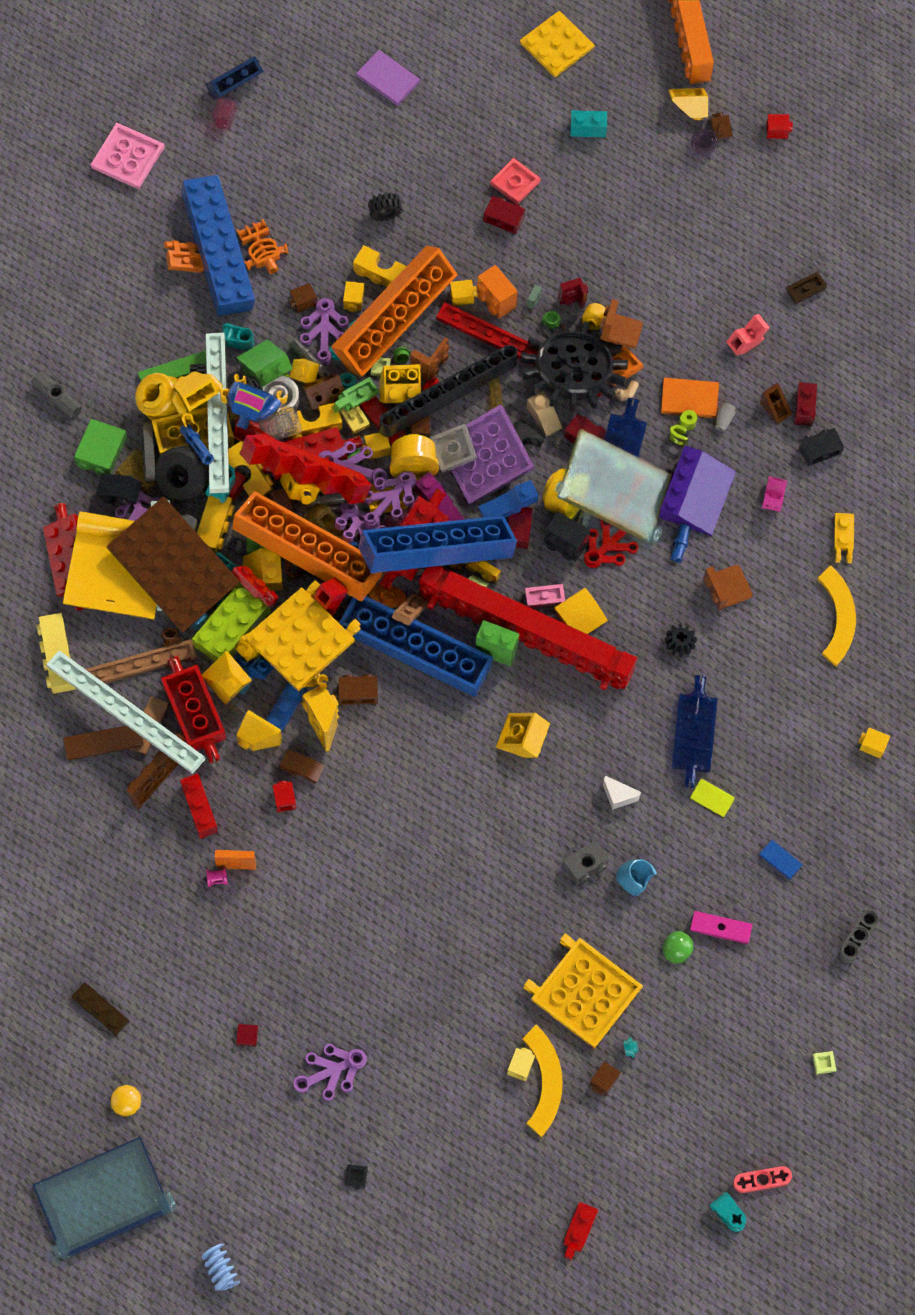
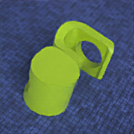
M684 411L680 417L679 425H674L670 428L669 439L671 442L681 447L687 446L688 438L680 434L685 435L686 431L695 428L697 414L694 411Z

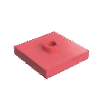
M513 158L490 181V185L515 204H519L541 182V178Z

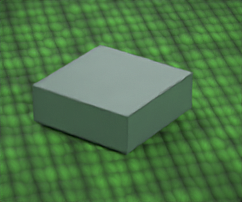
M536 284L527 299V307L530 309L535 308L541 297L542 288Z

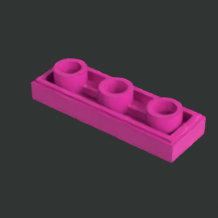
M694 911L690 931L748 944L753 924ZM718 926H723L724 930H719Z

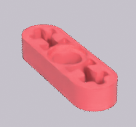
M784 1166L741 1173L735 1177L733 1187L738 1193L782 1187L789 1184L792 1179V1173L789 1168ZM780 1171H783V1174H787L788 1177L785 1178V1181L777 1178L774 1179L775 1184H772L771 1172H773V1177L778 1176ZM765 1175L768 1178V1183L766 1185L758 1184L757 1176ZM750 1176H753L755 1187H752V1183L746 1184L745 1189H742L741 1185H737L740 1178H743L746 1182L751 1180Z

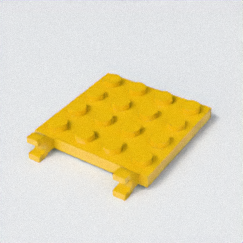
M316 580L306 591L301 587L245 636V639L297 691H300L355 642L353 635L361 630L359 627L361 624L356 619L345 630L313 599L320 586Z
M565 933L560 939V944L570 949L541 987L528 979L524 984V989L534 995L531 1001L595 1049L640 992L643 985L584 940L579 938L575 942Z

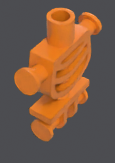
M261 219V222L256 224L253 222L251 228L246 225L244 229L236 230V234L243 246L254 241L248 249L249 260L244 261L247 271L255 265L257 269L265 266L269 274L277 272L278 267L275 261L280 260V254H289L286 243L284 246L278 247L276 241L271 238L261 239L270 235L269 228L266 226L264 219Z

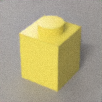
M516 1048L507 1075L526 1082L535 1059L532 1051L526 1048H521V1050Z

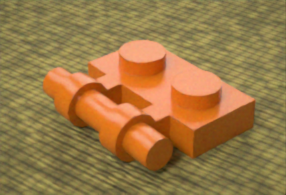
M176 240L164 242V248L170 249L166 253L168 270L198 273L204 271L200 253H195L198 252L197 244L193 242L179 243Z

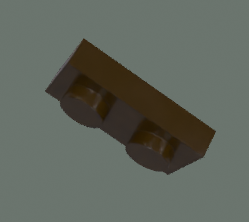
M817 271L787 286L786 291L794 304H797L825 290L827 285Z

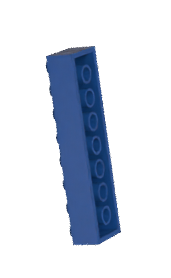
M213 175L183 180L181 193L217 316L253 310L255 297L219 176Z
M494 516L362 530L358 548L370 572L378 573L513 558L517 540L505 517Z
M367 596L362 602L353 597L339 624L346 630L348 625L356 619L361 624L359 626L361 630L353 635L355 640L476 697L493 666L492 656L417 620H414L408 626L392 618L394 609Z

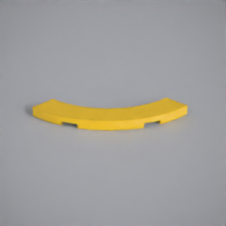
M830 565L817 579L829 593L834 602L836 612L835 633L822 655L837 667L852 643L856 627V611L847 584Z
M535 1025L522 1040L531 1049L540 1066L542 1092L539 1104L527 1125L542 1138L554 1121L560 1105L562 1071L559 1058L552 1043L545 1033Z

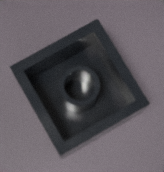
M558 511L546 528L544 543L551 551L556 550L560 552L566 560L576 562L588 546L590 530Z

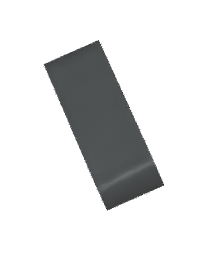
M864 911L839 951V958L843 963L850 964L854 962L879 920V916L875 911ZM864 918L872 919L873 924H867ZM854 934H861L863 940H857ZM844 950H851L853 956L845 955Z

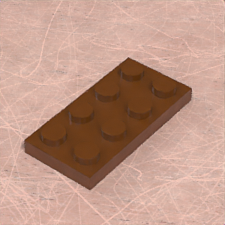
M177 733L176 736L185 742L184 737ZM158 751L153 757V761L146 765L136 780H132L126 791L132 805L139 810L179 764L162 751Z

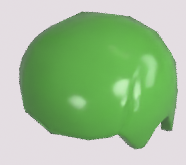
M682 931L670 933L662 945L663 955L672 963L685 962L693 951L692 939Z

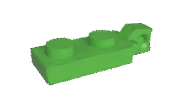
M369 377L343 391L337 397L338 401L331 408L335 413L343 408L346 411L352 410L379 395L380 391Z

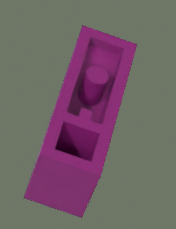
M430 472L415 482V493L426 501L430 500L436 488L442 490L441 493L445 492ZM446 493L438 507L439 510L450 517L448 521L464 520Z

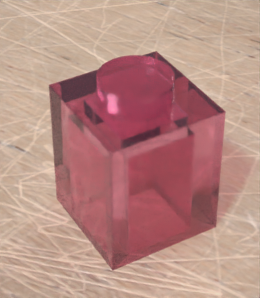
M219 98L213 114V124L221 129H231L237 112L236 102Z

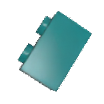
M571 110L570 136L606 137L607 111Z

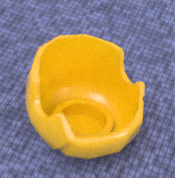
M130 1085L119 1086L111 1095V1108L116 1114L124 1117L135 1114L141 1105L140 1092Z

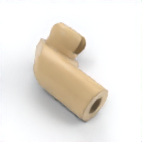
M631 381L626 390L616 389L615 399L618 401L632 399L639 384L636 381Z

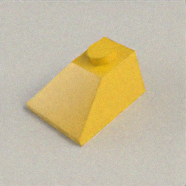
M704 88L668 89L672 101L690 118H693V120H703V117H708V95Z
M227 651L202 674L204 681L225 705L252 681Z
M247 711L236 735L238 745L245 750L249 748L253 751L280 746L282 744L281 730L253 712Z

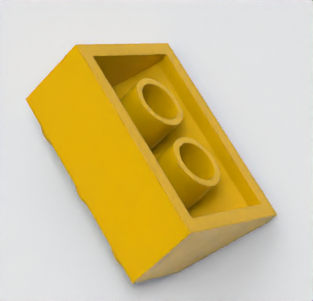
M328 690L307 700L308 720L326 752L330 750L338 726L337 719L339 718L337 713L339 712L337 707L338 701L334 694L330 695Z

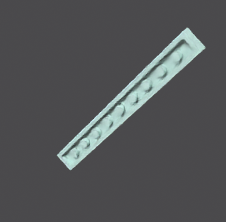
M206 334L207 374L214 375L223 385V389H226L225 334ZM218 392V394L207 400L209 452L214 457L213 461L209 464L210 493L229 492L227 403L221 402L220 393Z
M58 651L46 664L50 670L193 774L205 761V757L61 651Z

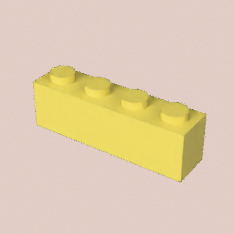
M62 613L39 617L40 624L36 625L38 635H42L43 641L40 642L41 653L46 655V659H43L44 670H48L49 677H46L47 687L52 689L53 694L76 690L74 686L50 670L46 665L58 651H61L70 658Z

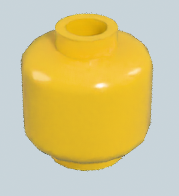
M591 303L587 306L582 315L583 324L584 322H589V330H600L602 318H606V316H603L605 307L598 303Z

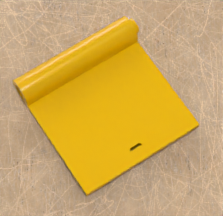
M79 512L63 604L154 620L157 604L106 548L110 542L134 522L133 520Z

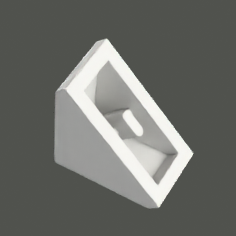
M607 776L604 778L603 787L612 810L639 800L640 791Z

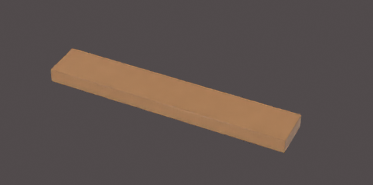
M190 639L179 644H172L169 647L165 646L85 670L103 683L108 684L168 667L167 660L172 658L174 662V656H178L181 663L196 659L197 656Z

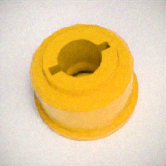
M153 373L142 379L135 393V401L139 411L150 420L179 414L172 402L173 392L175 391L173 385L178 379L161 373Z
M410 434L397 439L392 444L390 473L394 478H398L403 472H412L416 477V481H418L429 472L432 476H435L439 471L435 444L428 437Z
M565 468L554 472L548 479L543 491L542 499L545 509L555 514L559 511L573 519L585 499L589 485L588 476L585 474L579 475Z

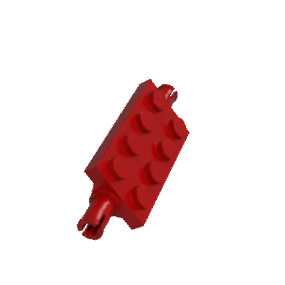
M338 427L283 442L316 456L323 451L334 452L343 447L347 441L353 442L356 448L363 447L360 435L347 440L341 439ZM352 444L347 445V450L352 449ZM347 454L338 458L341 461L348 459ZM262 464L264 474L271 473L273 475L270 469L265 464ZM282 474L274 475L275 480L280 479Z
M436 488L429 501L418 496L400 526L448 521L450 517L438 508L446 493H441L442 490ZM419 568L387 571L379 585H384L383 588L389 590L396 576L399 575L412 581Z
M59 503L54 506L57 521L43 527L56 595L63 597L65 595L77 532L78 515L73 513L68 516L66 504ZM75 606L76 611L84 610L83 607Z

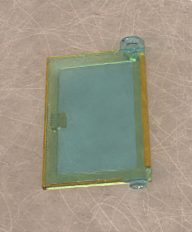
M581 429L577 435L563 480L558 482L555 492L558 493L557 498L647 543L655 544L662 533V528L657 526L656 522L672 475Z

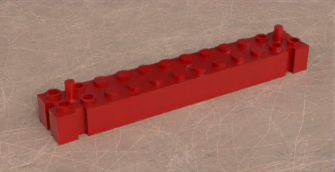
M441 566L426 567L419 580V594L423 599L429 601L426 605L428 609L433 610L438 601L440 607L444 609L450 608L461 617H470L478 625H482L484 620L519 633V641L523 642L526 647L530 649L536 648L547 657L553 656L558 658V661L564 665L571 664L581 673L588 672L592 674L596 680L602 681L599 685V688L602 690H606L609 683L616 689L622 688L625 690L635 671L638 657L625 651L616 650V647L459 574L452 571L448 572Z

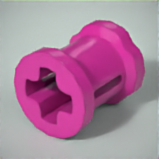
M226 868L216 871L206 870L208 887L215 884L228 885Z

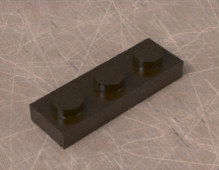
M86 982L71 996L74 1001L115 1036L129 1023V1020Z

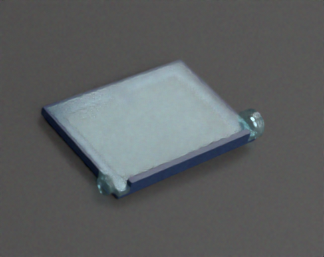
M141 1137L33 1184L57 1244L53 1246L57 1258L62 1256L63 1261L178 1209L170 1190L163 1191Z

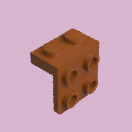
M612 299L610 306L606 305L603 316H606V318H602L600 329H603L600 339L635 349L643 322L615 314L619 301Z
M445 337L430 358L415 349L410 354V365L420 364L422 379L428 381L432 377L435 378L441 363L445 364L447 362L450 348L449 339Z
M733 565L715 572L713 566L705 570L703 581L705 586L709 588L711 599L717 605L718 610L752 598L753 593L739 565Z

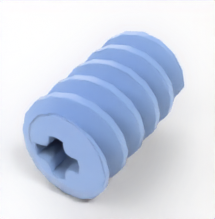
M218 1244L208 1249L201 1256L202 1260H208L204 1265L206 1268H210L208 1274L213 1276L211 1279L212 1283H217L214 1287L216 1291L227 1290L240 1283V1281H233L237 1273L230 1274L234 1266L226 1265L231 1259L223 1258L228 1253L227 1250L220 1251L224 1244Z

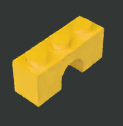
M363 245L353 261V270L357 275L361 277L366 276L373 283L382 284L386 287L407 267L395 261L389 269L379 268L377 265L380 261V253Z
M335 403L319 406L320 417L314 422L304 420L301 411L283 414V424L288 441L338 427L339 431L342 430L340 412L335 413L331 408Z
M240 441L228 449V463L234 469L242 465L250 469L251 478L242 485L249 497L254 491L264 496L274 489L272 487L274 483L268 474L265 476L262 471L264 468L262 464L249 465L239 454L244 441Z

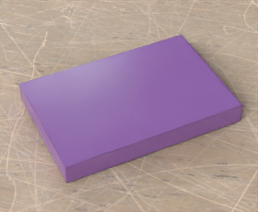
M380 50L356 73L359 79L397 106L420 83L418 77Z

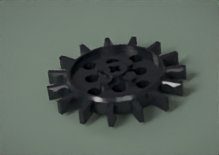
M563 320L562 333L556 335L545 325L542 328V335L546 338L543 343L532 337L528 338L527 346L536 350L537 355L521 354L520 362L535 364V368L522 371V379L537 377L539 383L533 386L532 394L535 396L544 389H547L552 393L549 403L551 407L561 397L570 399L569 406L572 412H575L577 400L587 399L589 405L594 410L597 408L595 396L599 393H602L611 401L614 400L615 392L608 387L609 383L622 387L625 385L626 377L612 373L613 370H627L628 360H613L612 357L621 353L622 345L617 344L607 348L604 344L605 340L600 339L602 332L597 338L588 334L589 322H584L581 332L570 331L567 320Z

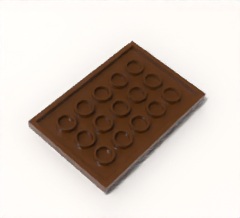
M164 496L106 546L182 633L240 583Z

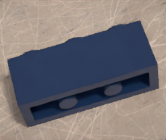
M256 56L205 85L215 100L264 71Z

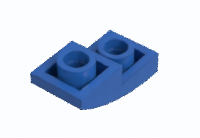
M239 652L234 657V660L246 674L254 678L264 680L274 669L269 662L260 656L256 660L253 659L249 662Z

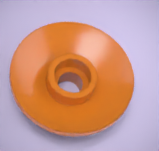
M375 585L368 593L369 598L390 608H397L406 600L404 592L394 586H390V589L387 590L383 588L384 585Z

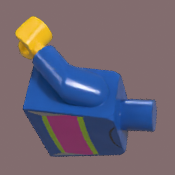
M238 374L234 375L235 382L228 392L232 412L240 415L236 426L246 430L250 420L255 422L265 420L281 404H285L288 399V395L280 398L282 391H278L276 398H274V395L246 384L245 376H243L242 380H239Z

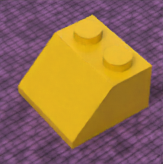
M260 548L243 557V566L252 569L253 574L258 579L264 581L268 589L271 591L283 590L281 556L267 548Z
M508 713L496 748L524 758H538L550 723L537 713Z

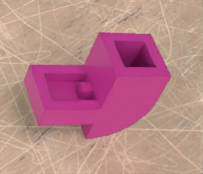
M768 477L762 508L780 512L787 480Z

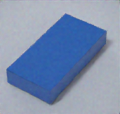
M773 840L759 854L760 857L788 880L803 865Z

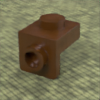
M723 112L712 114L713 118H709L708 122H711L714 140L733 136L729 115H723Z

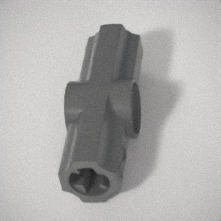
M43 371L38 372L34 376L31 384L46 396L52 405L57 406L70 419L75 418L80 413L82 406L64 391L62 385L55 383ZM56 393H60L57 397L53 396Z

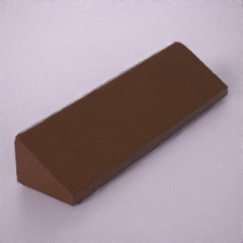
M127 725L63 738L67 760L144 746L143 737Z

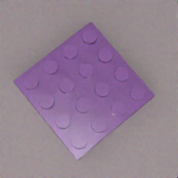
M501 404L466 424L477 460L454 468L452 472L469 505L472 506L535 469Z

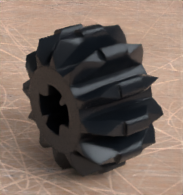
M681 623L678 625V628L674 625L671 626V631L668 630L666 632L667 637L664 639V642L668 644L667 650L673 649V655L679 652L680 657L683 656V652L689 655L691 650H694L696 647L694 644L697 642V637L694 636L695 631H689V625L682 628Z

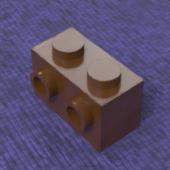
M336 373L301 386L307 405L312 410H319V406L335 403L338 401L337 397L344 391L340 376Z

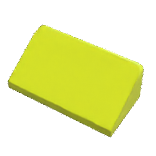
M700 779L690 799L722 817H725L735 799L732 795L703 779Z

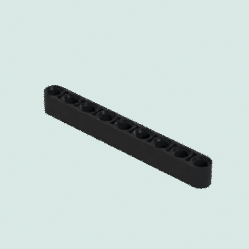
M506 345L383 413L379 418L380 434L384 437H391L510 371L517 365V348L512 345Z

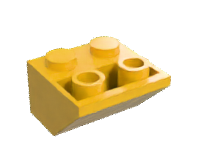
M420 364L383 366L379 381V401L382 403H403L421 393Z

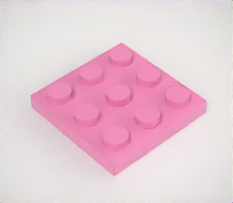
M116 123L91 163V168L136 189H140L165 146L164 143Z

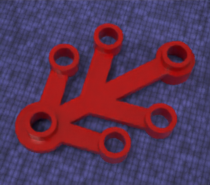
M629 514L626 517L625 525L611 538L610 527L612 520L609 517H603L600 521V526L602 527V546L597 549L596 540L599 533L596 529H590V533H595L596 536L591 537L589 535V551L584 555L585 565L589 568H597L601 563H615L617 566L624 565L625 556L623 554H617L616 556L604 554L607 551H628L630 554L638 552L639 546L636 542H617L630 530L639 528L640 517L637 514ZM603 521H608L609 525H604ZM634 521L636 525L632 526L629 522ZM634 545L636 549L631 550L629 547ZM595 557L596 561L592 562L590 558ZM620 557L623 561L618 562L616 559Z

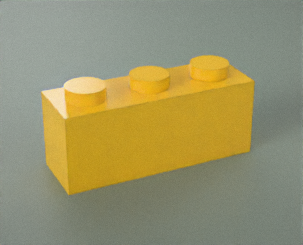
M213 496L208 497L197 534L215 554L218 552V549L222 550L224 539H222L223 533L228 532L229 522L227 521L229 516H233L235 505L232 504V498L230 497L224 503H221L219 499Z

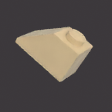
M541 391L527 399L526 409L547 437L562 429L554 406H549V398L544 391Z

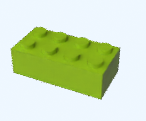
M239 583L192 638L193 646L214 662L226 651L233 657L237 652L235 648L241 636L256 628L271 612L270 607L260 598H255Z

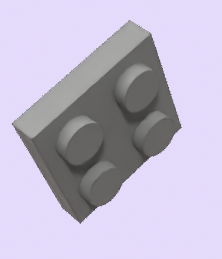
M465 424L430 437L435 444L436 457L443 473L477 460L470 434Z

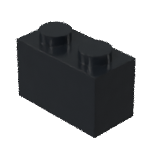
M833 428L830 430L824 429L814 436L808 435L804 437L800 442L799 449L807 465L811 466L842 454L844 445L836 429Z
M102 474L96 495L107 504H113V502L124 506L136 504L142 483L133 476Z

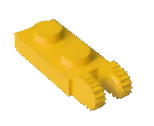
M835 513V563H840L841 550L847 551L846 561L847 563H852L854 514Z

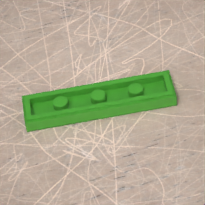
M206 350L138 372L140 381L153 373H161L177 379L179 377H186L190 374V364H205L207 371Z

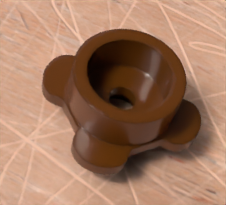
M175 628L165 629L161 633V638L164 640L163 645L169 647L172 644L181 643L182 639L178 635L179 630Z

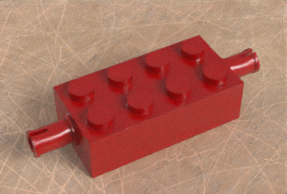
M174 656V662L172 658L167 660L173 674L161 678L165 694L185 742L196 751L204 749L209 763H214L213 756L217 762L220 760V756L215 744L226 740L223 725L198 665L183 669L179 657Z

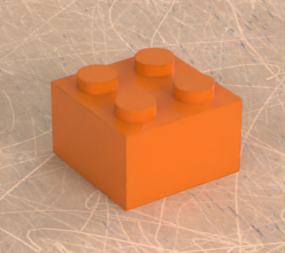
M496 265L478 276L477 297L481 302L486 303L491 315H496L500 319L516 308L518 291Z

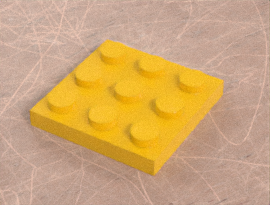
M560 11L520 39V44L554 77H557L595 47Z

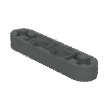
M142 421L141 438L144 482H154L155 460L152 422Z

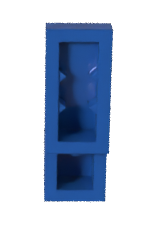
M529 480L514 486L513 489L498 498L478 506V510L482 518L494 516L508 517L520 512L521 508L537 503L539 495L532 481Z

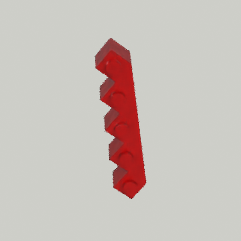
M263 434L246 435L239 453L249 465L265 464L274 475L290 473L299 485L315 483L324 495L340 493L349 504L364 503L371 487V483L360 472Z

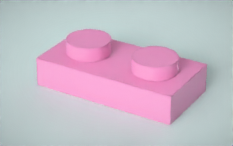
M563 584L525 588L526 603L530 608L554 606L565 601Z

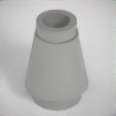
M722 403L718 407L715 429L725 432L736 414V408L733 405Z

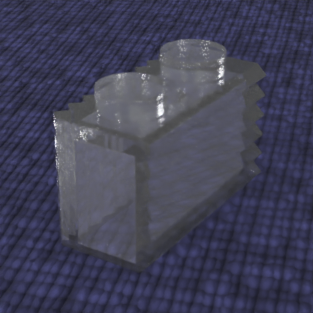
M283 407L279 412L273 413L265 420L259 422L260 429L276 440L302 432L298 413L293 407Z

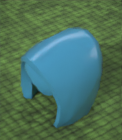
M630 860L619 866L616 872V881L628 893L638 896L645 890L646 885L657 872L646 860Z

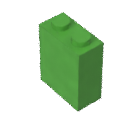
M268 339L237 357L244 374L248 377L255 376L261 387L293 369L287 354Z
M91 419L74 456L76 465L83 470H94L100 476L102 474H112L127 440L126 430Z
M483 620L476 636L475 649L492 656L493 660L511 667L518 651L519 633Z

